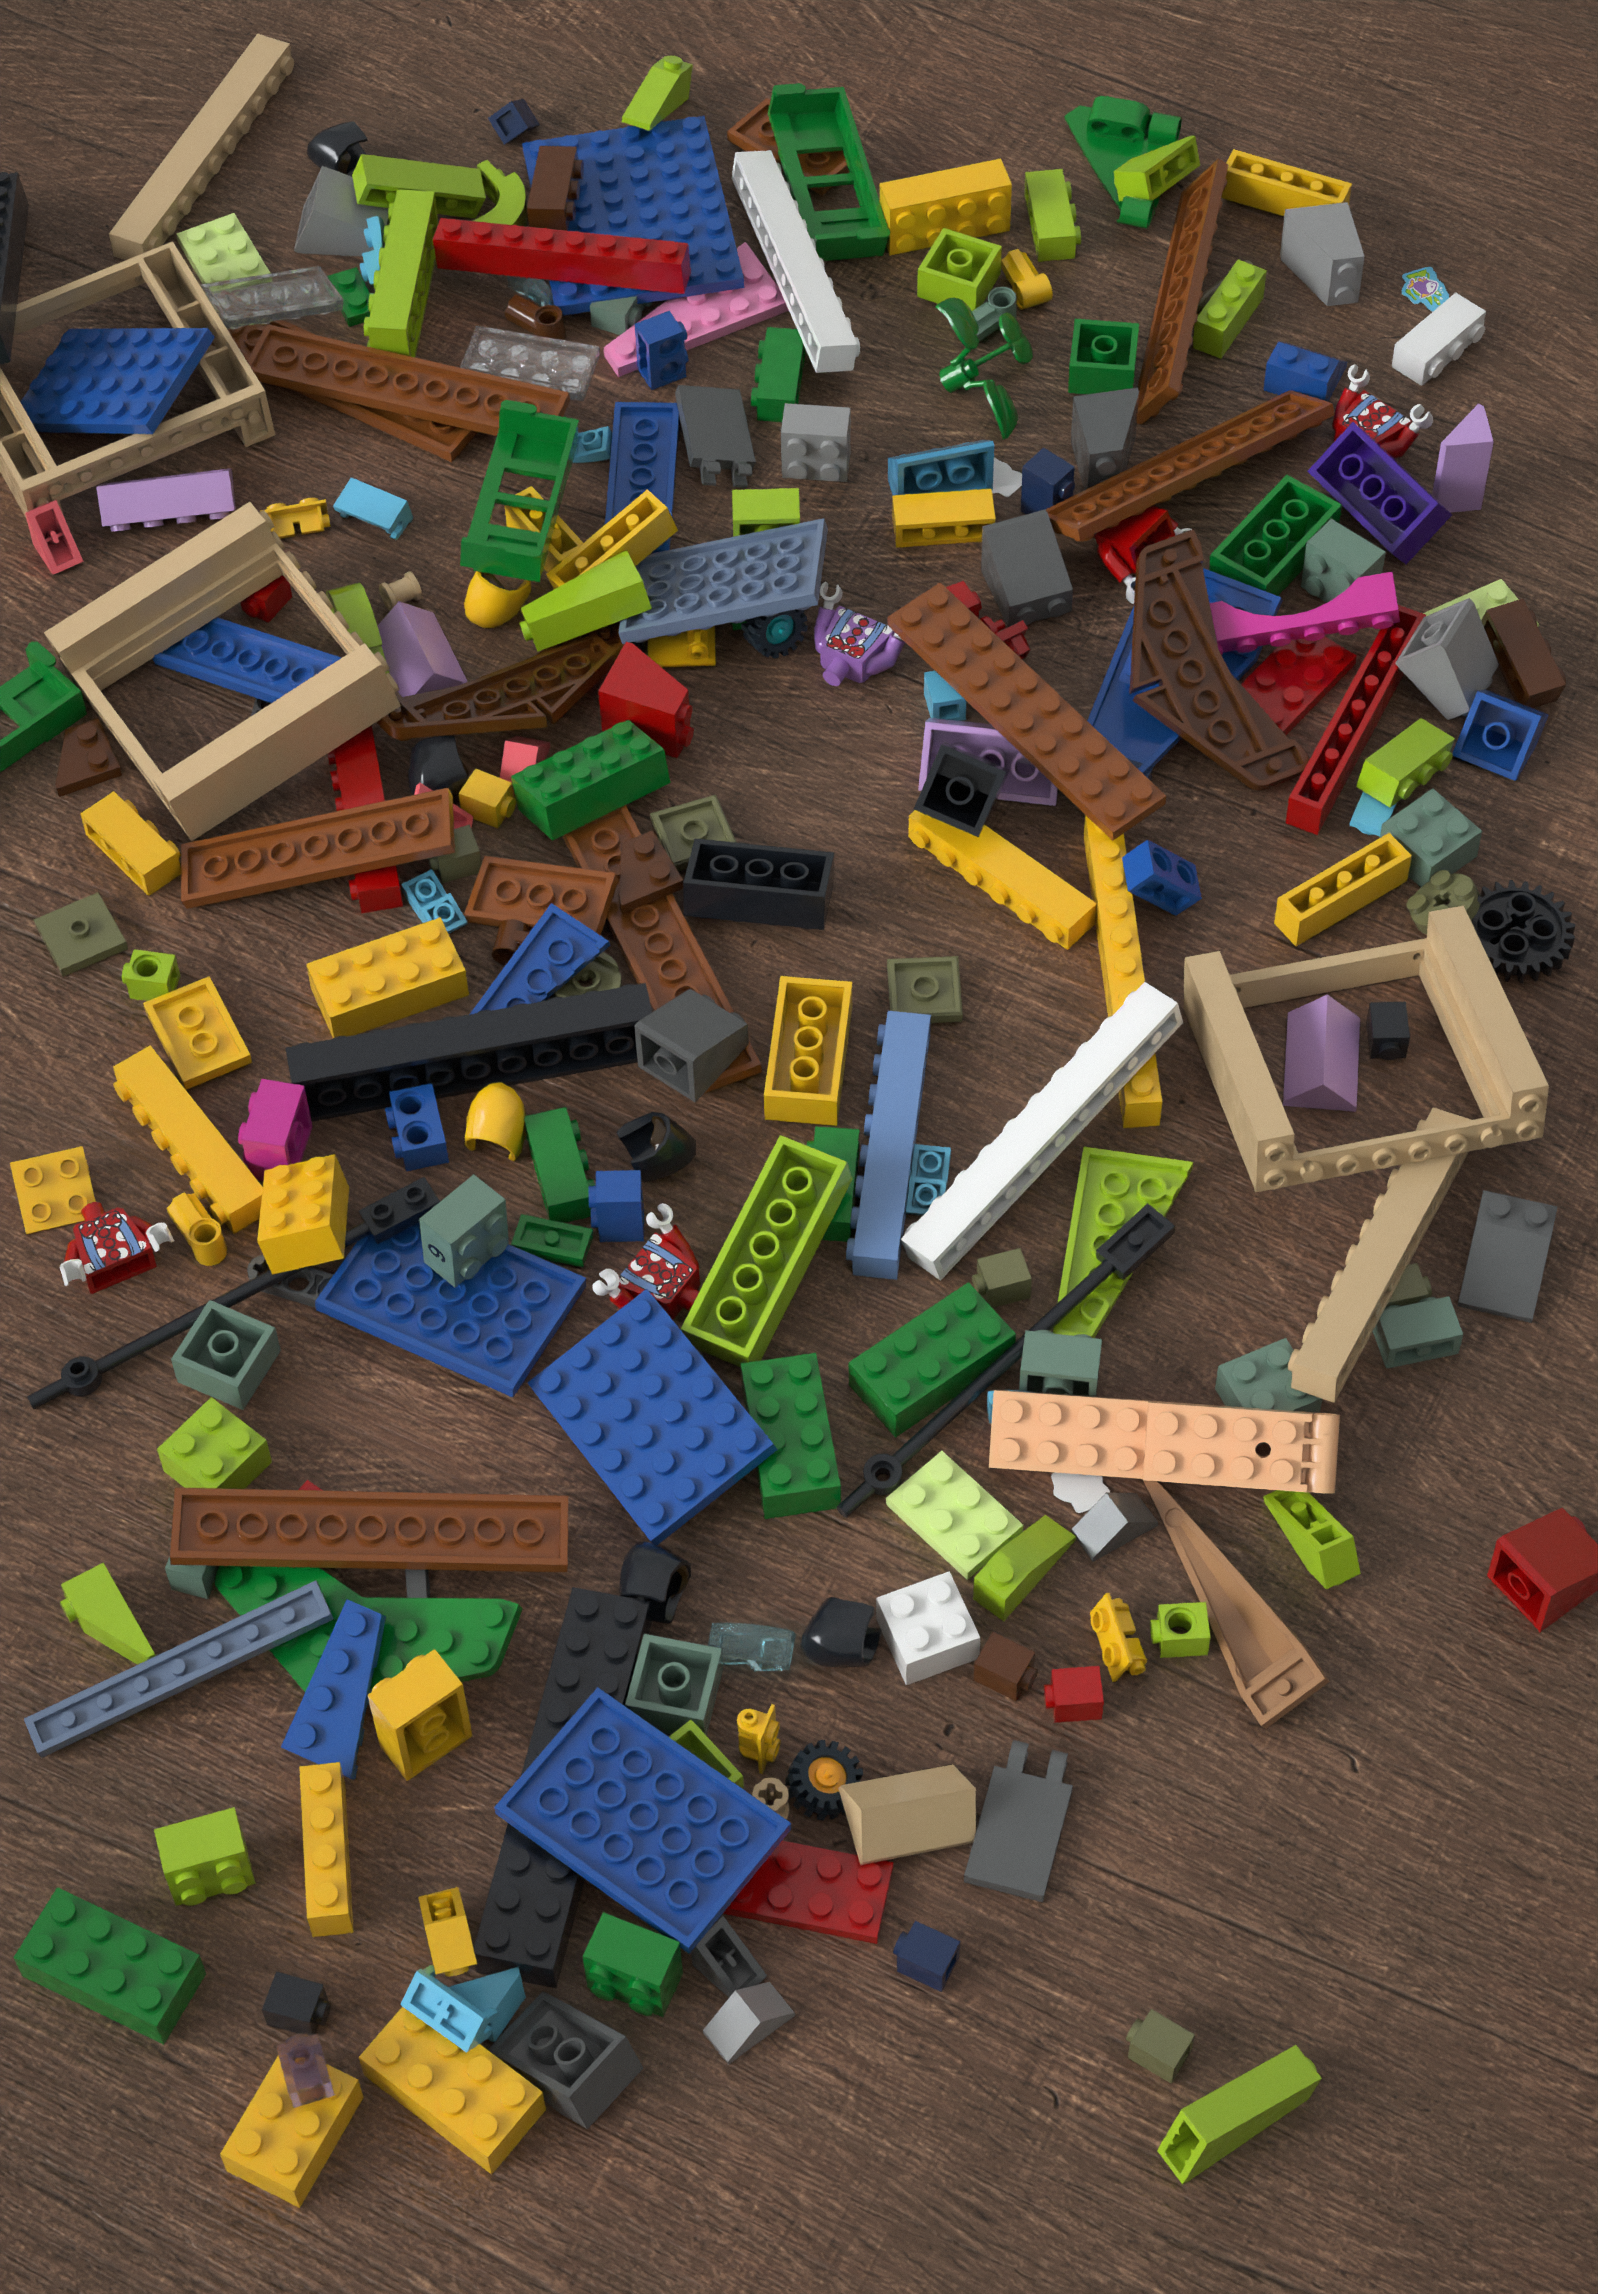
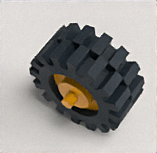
M818 1740L815 1746L813 1743L806 1745L803 1751L800 1750L787 1771L789 1774L785 1779V1786H790L788 1789L789 1799L792 1797L796 1798L793 1806L797 1810L802 1805L807 1808L803 1815L809 1818L813 1812L817 1813V1820H824L827 1815H829L830 1820L835 1819L840 1812L843 1815L845 1810L838 1788L840 1785L862 1782L860 1779L863 1776V1769H856L860 1761L857 1756L851 1759L848 1757L851 1750L846 1746L842 1752L837 1750L839 1742L832 1741L829 1746H826L825 1740Z

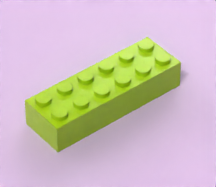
M397 189L395 202L389 203L388 218L390 225L384 226L383 238L385 248L380 247L379 249L380 270H375L374 272L375 294L370 293L369 296L370 317H365L364 336H369L367 347L416 358L436 261L433 237L439 223L435 191Z
M779 1136L680 1329L696 1349L741 1367V1363L761 1361L852 1181L850 1169L846 1161L784 1136Z

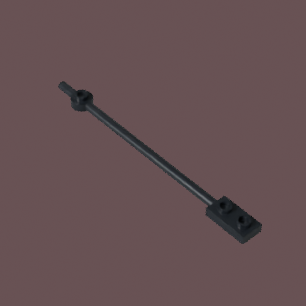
M422 1177L359 1210L363 1222L346 1230L345 1248L369 1235H372L375 1242L379 1244L419 1223V1218L440 1202L426 1178ZM307 1267L273 1275L269 1270L211 1301L230 1308ZM207 1303L96 1361L86 1356L71 1359L63 1367L61 1379L27 1396L33 1409H36L67 1392L74 1396H86L93 1393L100 1386L103 1373L190 1329Z
M1147 1203L1096 1250V1258L1101 1264L1028 1331H1050L1112 1273H1115L1124 1281L1175 1233V1225ZM1025 1334L893 1455L877 1454L869 1458L863 1469L864 1482L836 1507L838 1512L843 1517L848 1518L874 1493L877 1495H888L896 1490L902 1483V1467L1022 1357ZM881 1474H886L890 1477L886 1481H879L877 1479Z

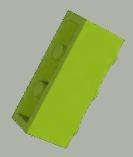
M1063 169L1025 172L1024 197L1037 261L1075 259L1076 245H1081L1080 226H1074V223H1076L1075 203H1069L1072 199L1070 181L1065 182Z
M1239 259L1236 261L1198 315L1194 326L1192 348L1222 359L1263 300L1267 270Z
M1420 718L1365 760L1356 787L1390 808L1401 799L1406 800L1420 784L1426 785L1432 775L1438 770L1444 771L1453 757L1450 751L1455 738Z

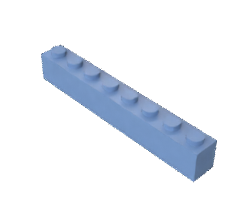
M888 1011L886 1025L879 1024L877 1046H882V1053L874 1055L873 1076H878L877 1084H870L868 1105L874 1106L873 1115L866 1114L864 1136H870L869 1144H862L860 1152V1166L865 1167L864 1176L857 1175L855 1197L861 1199L860 1206H853L851 1229H856L855 1238H848L846 1260L852 1261L853 1275L894 1280H897L902 1247L901 1238L904 1233L914 1144H916L930 1042L931 1015Z

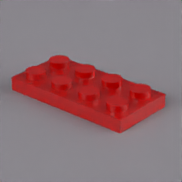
M1327 637L1316 641H1307L1305 638L1293 640L1288 645L1277 647L1241 685L1282 732L1287 735L1356 664L1357 655Z
M781 1841L723 1914L877 1944L894 1862L883 1860L860 1865L858 1855Z

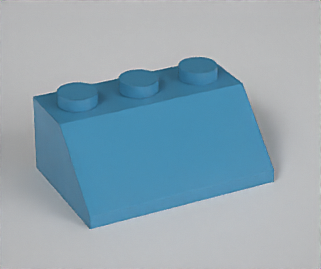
M990 440L967 442L888 458V483L893 495L973 489H992L993 491L994 443Z

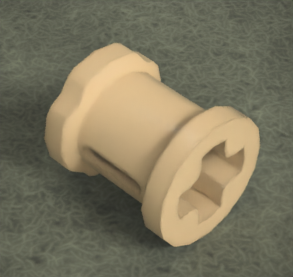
M410 571L404 574V578L395 582L379 584L381 598L389 611L398 601L405 603L412 599L415 601L422 599V590L419 582Z
M764 1778L754 1786L752 1796L787 1820L789 1815L787 1787L779 1779ZM771 1787L774 1788V1792H770ZM768 1800H774V1804L771 1806L767 1805Z

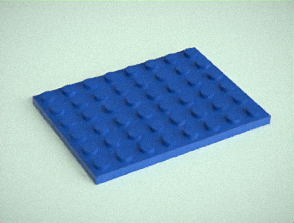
M705 116L661 121L650 131L636 126H627L612 130H599L592 133L566 135L564 137L522 143L530 189L539 146L577 147L578 160H583L584 175L583 179H578L580 195L579 200H574L576 206L575 221H570L568 231L688 243L691 274L684 294L549 280L553 304L561 309L563 316L590 312V304L592 302L637 296V304L745 288L741 264Z

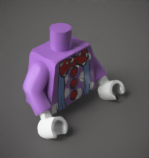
M824 582L820 587V595L824 599V605L819 607L814 627L815 649L820 654L821 666L825 669L823 672L824 680L832 686H839L845 677L855 682L863 683L871 675H876L892 668L905 642L888 625L842 606H838L834 610L833 606L841 600L843 592L839 585H837L835 595L827 597L828 583Z

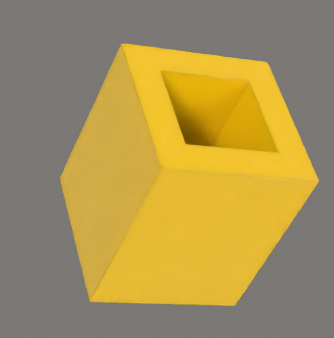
M476 768L459 792L461 809L471 814L474 820L495 828H499L506 817L509 818L513 814L516 806L512 782Z

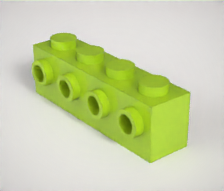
M361 154L352 174L357 204L389 208V203L395 202L397 189L435 191L437 214L476 219L486 199L481 172L477 168Z

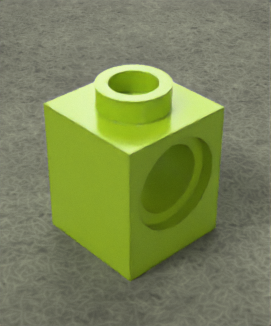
M134 949L130 963L126 962L122 971V982L127 985L130 999L149 1001L176 990L180 979L176 955Z
M1206 1602L1158 1605L1157 1620H1150V1633L1152 1644L1159 1643L1160 1658L1208 1655L1210 1630ZM1183 1627L1188 1632L1178 1634L1173 1632L1171 1628Z

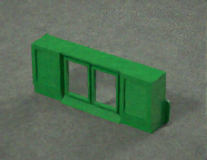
M801 83L775 85L772 89L768 117L777 143L778 155L784 175L790 186V194L793 200H796L798 203L799 214L806 221L807 232L810 238H813L815 241L816 252L819 258H822L823 261L883 256L888 237L890 236V230L887 227L844 87L806 90V87ZM843 151L849 173L804 177L797 154ZM854 185L860 205L859 208L814 211L808 188Z
M511 400L501 402L499 431L468 536L462 537L460 566L473 568V571L540 582L577 448L578 419L537 412V407L533 404ZM508 472L555 481L550 501L499 492L504 473ZM495 504L546 512L541 533L490 524Z
M31 642L25 649L29 667L0 686V709L19 726V728L0 740V772L43 742L50 741L87 715L81 690L54 667L56 658L39 642Z

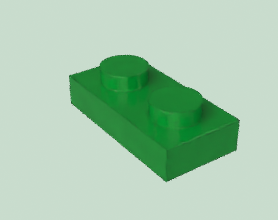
M355 267L328 275V285L348 327L364 323L365 317H370V293L358 268Z
M521 1214L511 1245L542 1259L584 1267L594 1237L593 1229Z

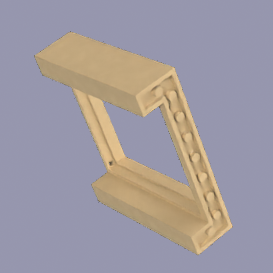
M173 241L17 304L13 336L146 282L173 328H209L215 336L213 340L215 346H209L198 363L197 368L217 400L160 423L153 434H133L57 466L0 368V473L24 515L26 512L54 500H57L62 511L60 504L62 499L233 428L245 447L275 435L263 386Z
M251 502L243 505L44 632L67 674L81 690L84 697L191 841L401 706L395 694L399 691V687L393 677L386 673L390 668L380 652L373 654L355 631L351 634L347 631L349 629L348 623L339 611L335 613L331 611L333 606L323 591L317 593L314 590L317 588L315 582L307 571L301 573L298 570L301 567L290 551L284 553L283 549L285 547L274 531L271 532V529L275 526L265 510L258 512ZM283 575L347 655L169 770L161 773L101 691Z
M1464 905L1429 912L1427 938L1237 974L1229 975L1220 951L1185 957L1184 1011L1255 1192L1275 1190L1292 1185L1348 1176L1355 1173L1384 1169L1411 1162H1421L1427 1159L1457 1155L1464 1152L1543 1137L1549 1085ZM1419 975L1484 1118L1298 1153L1294 1144L1295 1134L1243 1008Z

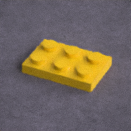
M210 976L143 1003L145 1012L185 1090L252 1063L251 1055Z

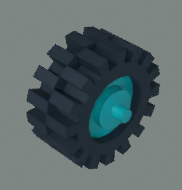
M795 609L780 612L771 617L760 616L746 619L747 623H742L741 629L745 632L743 633L744 638L757 651L768 658L769 656L779 658V653L783 656L789 655L787 650L789 647L793 651L797 649L798 646L795 644L797 640L803 641L804 636L801 634V631L807 632L808 626L804 623L808 621L807 616L803 613L804 610Z

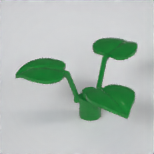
M948 298L937 304L935 308L945 315L957 337L966 348L950 361V365L940 370V380L945 389L950 393L963 387L967 391L974 387L984 386L987 400L1000 428L1002 440H1005L1017 425L1018 414L1016 407L1002 385L996 386L992 379L975 381V377L979 375L977 367L1010 348L1016 360L1021 364H1026L1033 358L1031 344L1022 333V329L1014 316L1010 313H1004L999 317V327L1008 343L975 362L970 358L966 360L965 357L968 353L978 347L979 338L976 334L979 331V327L974 314L963 300Z

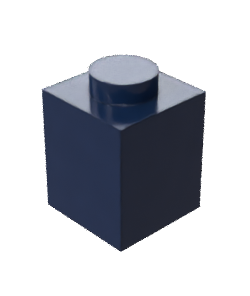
M915 1921L909 1933L903 1931L900 1934L894 1947L893 1954L897 1956V1972L942 1992L959 1959L960 1941Z

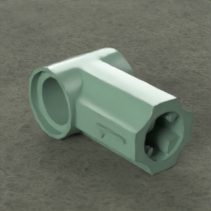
M1008 287L992 289L988 294V301L972 311L979 327V331L976 334L979 341L995 330H1000L999 317L1002 314L1010 313L1017 320L1016 293Z

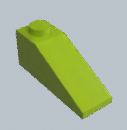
M664 56L654 64L623 114L622 122L648 131L654 128L689 99L693 64L683 62L677 56Z
M1188 136L1130 159L1114 171V183L1117 188L1119 201H1123L1125 196L1154 200L1201 166L1196 137Z
M1276 1490L1263 1496L1266 1506L1304 1566L1325 1589L1340 1585L1346 1580L1361 1574L1354 1537L1309 1492Z
M1044 1515L998 1550L974 1577L973 1600L1002 1621H1005L1076 1541V1536L1047 1515Z
M104 1563L61 1584L66 1599L60 1601V1604L70 1623L77 1620L84 1633L137 1665L156 1656Z

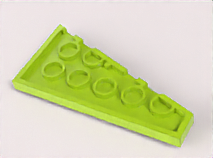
M1083 1147L1058 1302L1101 1264L1096 1258V1250L1147 1203L1164 1217L1167 1215L1193 1170V1162ZM1112 1273L1053 1328V1333L1070 1336L1085 1334L1095 1338L1132 1273L1124 1281L1115 1273Z

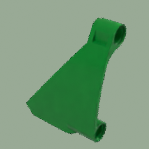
M1109 96L1096 97L1092 107L1080 105L1066 114L1064 119L1097 177L1121 211L1119 220H1116L1117 223L1148 229L1161 195L1154 200L1125 196L1123 201H1119L1117 188L1114 183V171L1132 158L1178 141L1182 117L1157 112L1150 114V109L1137 101Z

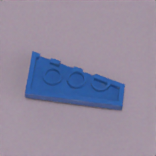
M551 903L470 1014H475L482 1010L492 1011L513 1007L521 1003L531 1004L546 1001L611 946L610 942Z
M348 1599L346 1600L281 1748L317 1764L340 1762L343 1776L353 1780L356 1779L358 1768L356 1760L359 1746H362L365 1731L363 1723L366 1707L370 1705L368 1694L372 1692L370 1686L373 1670L377 1667L386 1616Z

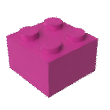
M261 1079L258 1091L252 1092L249 1099L248 1111L250 1114L247 1123L242 1122L238 1134V1142L243 1145L244 1149L243 1163L247 1164L248 1169L258 1181H264L265 1170L279 1165L301 1162L313 1127L303 1085Z

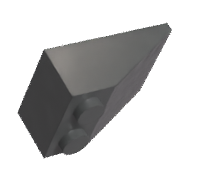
M1483 1190L1457 1306L1532 1323L1558 1206Z
M544 1991L488 2049L492 2054L543 2092L544 2101L551 2107L586 2129L598 2119L643 2069L625 2035Z

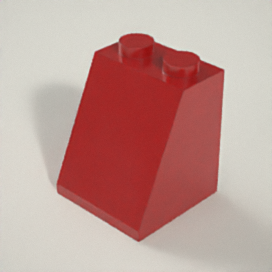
M626 641L598 691L602 732L612 728L617 723L630 720L664 749L665 755L678 758L683 747L690 745L694 734V728L690 727L693 707L689 705L688 689L633 643Z
M1562 1507L1497 1539L1487 1577L1533 1626L1541 1632L1598 1591V1544L1587 1533L1584 1524L1577 1517H1571Z

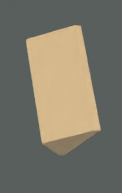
M954 1765L840 1785L838 1788L860 1865L971 1844L974 1841L976 1834V1788Z

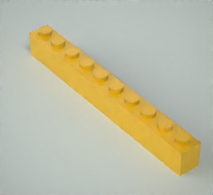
M1085 815L1084 845L1092 900L1097 903L1095 925L1108 1017H1110L1123 1005L1126 997L1145 982L1133 895L1127 889L1122 857L1127 854L1124 833L1112 841ZM1155 1053L1119 1091L1123 1128L1160 1126L1162 1096Z

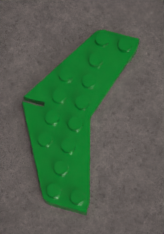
M219 1566L215 1576L217 1589L240 1616L315 1580L317 1581L334 1619L270 1649V1652L304 1692H306L347 1599L386 1616L377 1667L373 1670L370 1689H373L381 1680L393 1678L399 1674L413 1658L419 1655H426L434 1649L461 1682L493 1675L502 1664L523 1610L519 1604L504 1599L361 1597L321 1568Z

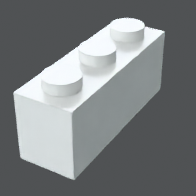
M1454 293L1395 344L1392 367L1421 386L1432 377L1436 378L1451 360H1457L1465 348L1472 342L1476 343L1481 339L1485 332L1484 320L1486 311L1458 293Z

